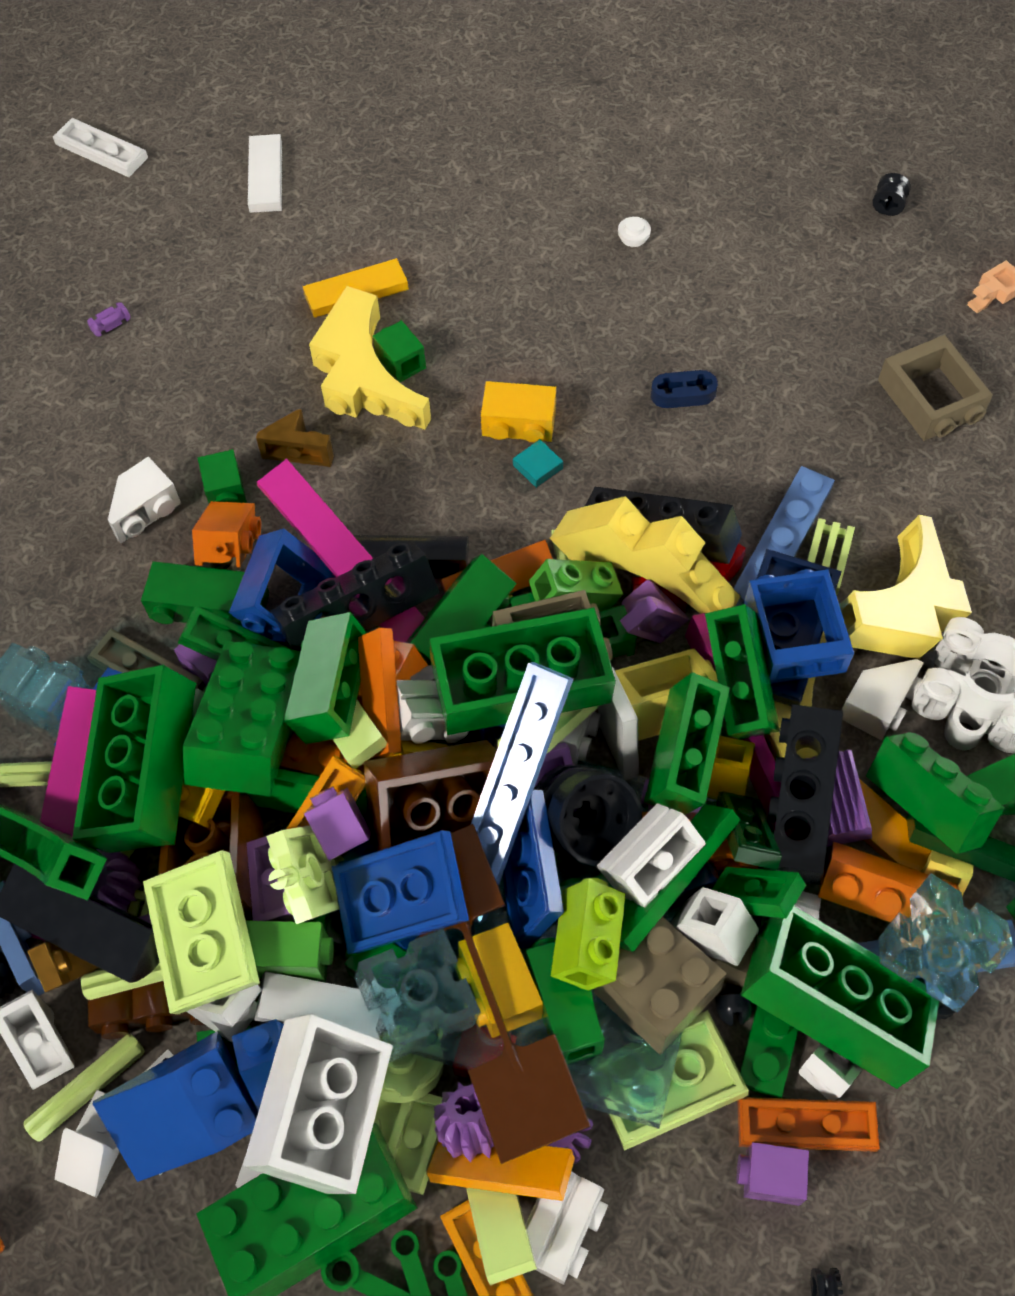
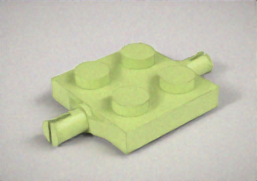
M310 825L281 830L266 836L270 846L268 849L269 860L275 869L269 875V881L277 879V882L270 885L276 890L284 888L283 901L287 911L294 916L296 924L339 910L332 866L338 865L339 862L344 861V858L337 856L329 861Z

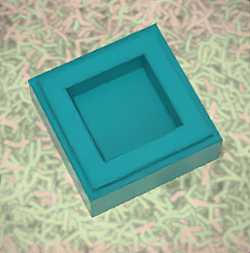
M539 439L513 458V466L537 488L563 469V460Z

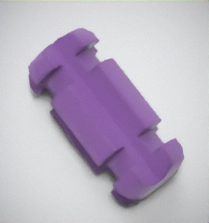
M121 302L116 303V308L110 306L96 314V319L93 320L90 317L87 320L90 330L96 337L102 336V331L107 333L122 325L121 321L123 319L126 322L129 321L130 314Z

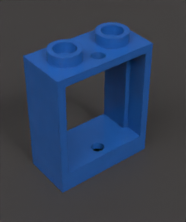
M283 528L259 536L229 614L241 621L244 628L287 647L273 614L260 605L275 564L302 584L298 596L316 588L323 580L335 578L336 576L313 550ZM322 613L317 615L314 620L321 618Z
M805 569L792 575L778 577L764 575L755 580H750L744 601L748 607L757 613L770 683L847 672L854 651L828 569L820 571ZM814 600L827 642L775 650L763 607Z

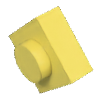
M932 850L922 872L958 884L961 900L973 876L974 865Z

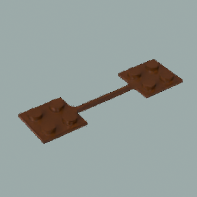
M471 824L451 833L469 921L419 936L423 941L446 930L458 929L463 933L503 1040L504 1048L499 1057L468 1070L500 1163L504 1164L589 1128L591 1125L556 1035L552 1034L526 1046H518L512 1042L471 934V925L476 918L505 906L476 828L474 824Z

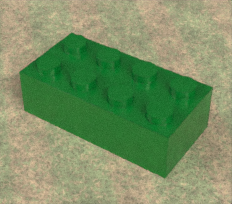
M595 607L429 638L431 665L447 735L507 724L527 665L531 662L538 663L574 678L561 713L610 704L612 702L616 680Z
M225 641L183 744L184 785L271 796L292 730L284 722V717L293 685V676L296 672L301 651L290 650L285 647L276 648L249 644L247 642Z
M165 665L98 678L72 840L107 853L175 844L184 779L183 744L191 727L196 682Z
M796 906L792 908L786 919L770 917L760 927L743 985L742 997L896 1089L930 1066L941 993Z
M374 1122L356 1194H326L262 1173L199 1211L196 1215L227 1295L277 1296L321 1269V1266L334 1261L342 1256V1254L418 1209L379 1126Z

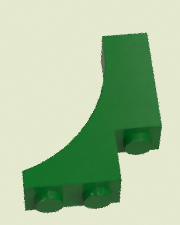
M0 804V856L27 870L46 886L88 901L107 858L95 848L72 840L71 835L45 826L33 816Z
M599 873V875L596 877H592L606 881L608 883V887L613 888V886L609 883V881L605 878V876L602 873ZM571 878L560 883L561 897L562 890L580 883L582 879ZM550 937L537 941L530 949H527L525 962L543 1002L542 1019L548 1036L556 1035L566 1063L571 1064L602 1054L605 1038L594 1007L592 989L585 990L551 977L556 938Z

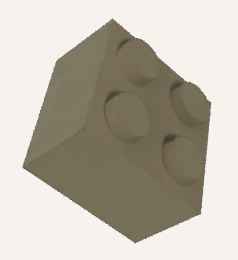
M662 916L635 951L630 952L625 949L619 951L616 981L594 988L593 993L661 1055L717 996L727 973Z

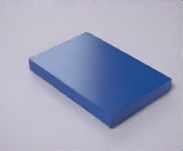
M533 790L502 875L510 927L519 948H529L564 913L543 790Z
M442 830L332 866L348 954L361 953L469 921L450 831Z

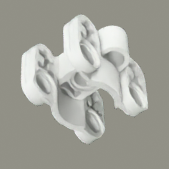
M965 617L952 618L942 633L943 639L938 642L935 649L937 651L935 664L939 668H928L912 700L911 706L918 714L928 719L942 720L947 717L944 735L948 743L956 749L970 750L976 747L984 734H988V741L992 746L1000 751L1015 754V639L998 633L984 634L983 628L977 622ZM988 660L997 663L998 666L991 664ZM960 722L969 724L973 730L966 729Z

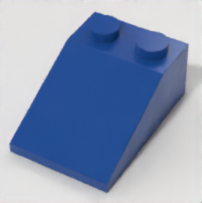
M218 1031L104 1094L92 1103L137 1182L220 1152L251 1134L258 1115V1110L240 1075L239 1068Z

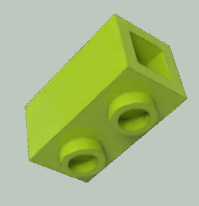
M585 878L580 883L562 890L564 913L558 919L551 977L585 990H591L616 981L625 893L608 887V883L604 880Z

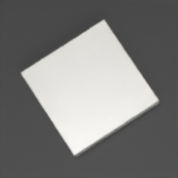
M612 667L616 680L613 698L610 704L598 707V712L602 714L599 726L623 779L628 780L638 777L637 774H639L638 717Z

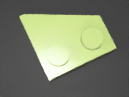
M427 1094L423 1098L408 1103H393L380 1099L374 1122L379 1126L409 1191L424 1195L429 1179L427 1170L438 1142L435 1132L434 1107L442 1103V1097Z

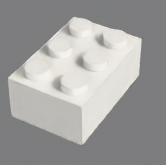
M312 1014L285 1020L242 1167L326 1194H356L393 1045Z

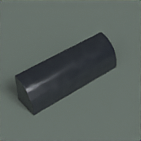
M353 535L373 559L386 553L395 544L406 543L412 540L426 554L435 579H442L461 572L468 565V536Z
M14 863L0 892L1 918L129 983L143 979L159 964L151 923L93 895H90L87 901L46 886L36 876Z

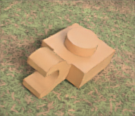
M1006 260L984 273L979 286L973 291L977 297L969 301L967 305L973 311L979 313L987 308L995 298L1002 304L1015 297V267Z

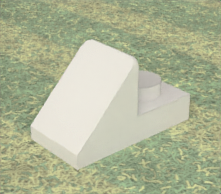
M255 985L186 1012L213 1031H218L226 1040L232 1042L231 1036L245 1031L255 1018L257 1008L255 998L262 989Z
M33 989L0 1007V1034L33 1090L75 1067V1060L54 1025V1012Z
M820 1044L803 1064L799 1074L828 1100H837L851 1086L863 1069Z
M96 1090L76 1131L68 1128L64 1129L55 1173V1180L96 1198L120 1152L92 1104L94 1100L106 1094L99 1090Z

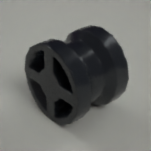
M889 173L881 177L873 197L874 209L878 213L888 216L900 214L905 208L906 198L911 190L909 180L898 173Z

